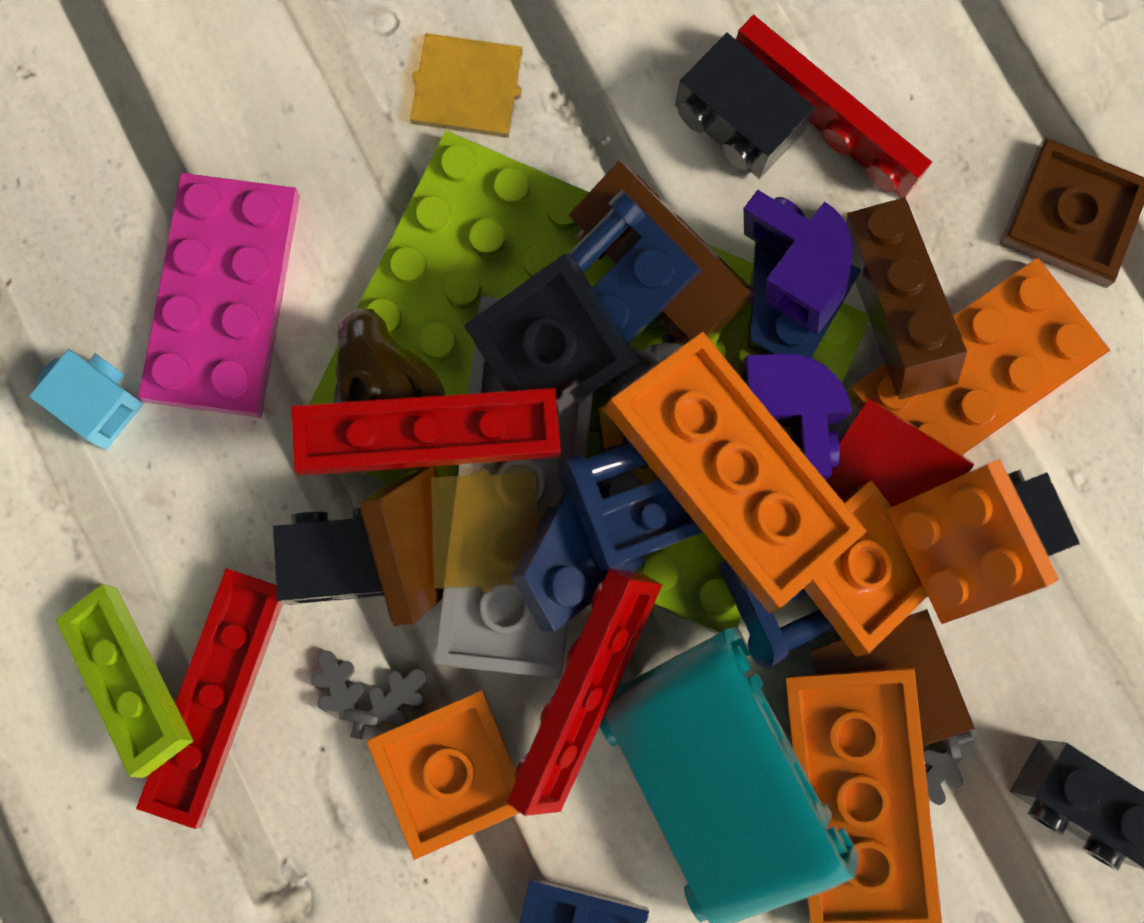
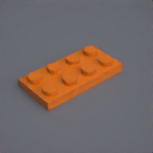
M1037 257L953 316L967 349V355L957 385L899 400L886 364H883L854 384L847 393L859 409L867 397L964 455L1108 353L1110 349Z
M704 332L693 338L612 398L603 408L769 614L783 607L867 532Z
M905 667L788 675L786 677L793 751L821 804L826 802L832 813L831 820L826 828L829 829L834 826L836 829L844 826L859 854L855 878L832 889L808 897L810 923H942L915 668Z

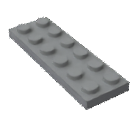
M480 296L478 315L501 298ZM474 344L468 394L506 392L479 348ZM593 393L558 416L561 450L559 457L501 461L497 463L459 464L434 665L562 678L568 622L555 632L541 631L511 576L524 551L535 542L537 527L547 508L557 506L565 490L559 477V462L576 455H582L586 459Z

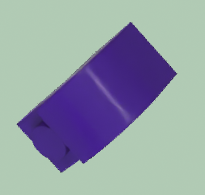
M757 189L743 208L744 235L782 258L766 279V303L818 335L840 305L848 287L853 255L852 238L848 226L842 216L825 201L811 220H808L803 211L792 201L783 197L773 199Z
M797 354L747 355L738 370V375L781 427H791V439L820 475L827 480L832 476L831 468L838 467L840 456L838 435L836 431H828V425L839 424L852 412L848 394L841 381L826 366L806 356Z

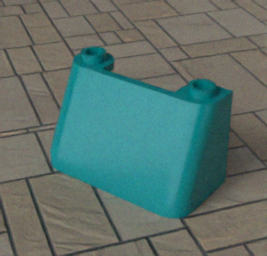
M738 626L726 629L616 688L599 726L610 745L613 747L619 745L688 882L684 886L685 897L693 915L699 922L708 920L710 923H737L832 889L855 878L859 854L844 826L836 829L834 826L829 829L826 828L831 820L832 813L826 802L821 804L760 688L764 685L760 676L757 673L746 678L745 672L751 670L746 658L750 655L748 644Z

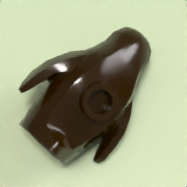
M362 308L352 311L339 323L337 332L339 347L336 368L337 383L334 391V403L446 396L444 386L436 371L419 356L401 347L389 334L386 322L373 309Z

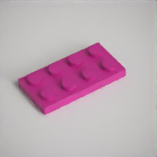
M188 173L180 174L138 395L140 400L150 404L262 418L300 200L296 187Z

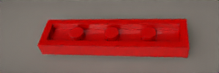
M754 14L738 30L736 40L815 107L809 123L823 133L824 140L835 152L841 155H849L867 170L870 180L880 189L886 192H894L900 198L906 197L933 163L928 157Z
M555 388L291 406L294 471L297 476L556 458L560 456L561 452Z
M225 568L175 702L193 742L148 775L136 807L137 810L193 829L202 827L283 603L277 601L276 584Z
M610 568L605 580L596 588L592 597L590 615L580 637L572 644L567 653L566 669L554 695L546 702L540 715L541 725L530 750L521 759L515 771L516 781L506 803L523 816L561 812L663 584L647 575Z

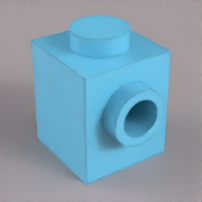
M69 348L61 358L52 360L44 367L37 380L38 386L29 396L84 439L104 450L110 447L144 405L118 385L125 376L122 372L96 353L87 362Z

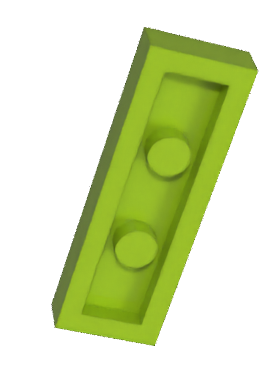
M101 584L55 620L129 777L145 778L193 742L118 588Z

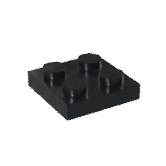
M563 254L464 325L506 392L555 388L557 416L640 362L572 254Z

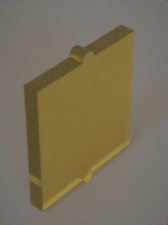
M425 33L419 71H414L412 74L413 83L416 85L410 116L411 124L509 138L515 100H519L522 96L518 80L523 47Z
M481 469L475 476L431 477L434 588L481 587L483 592L490 593L493 591L494 586H516L511 576L524 551L533 545L537 535L536 474L490 475L488 470Z

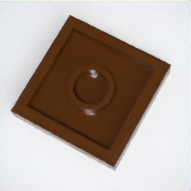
M1045 137L1036 149L999 244L1036 259L1038 257L1041 262L1108 288L1116 281L1144 206V177Z
M435 466L414 468L361 501L359 505L393 626L416 623L443 599L451 525Z
M927 609L908 615L868 654L855 656L843 639L809 651L817 673L914 667L923 746L975 729Z

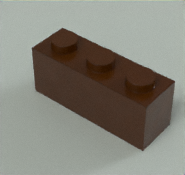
M619 160L570 212L569 216L581 228L576 233V238L580 242L612 208L608 202L623 189L703 270L663 310L665 314L659 319L660 324L682 345H685L689 340H692L702 332L711 341L757 293L633 168ZM629 226L598 259L602 260L607 254L617 264L642 237Z
M906 197L847 213L846 224L853 244L851 264L861 269L855 283L866 313L869 315V321L898 399L901 400L957 385L967 355V349Z

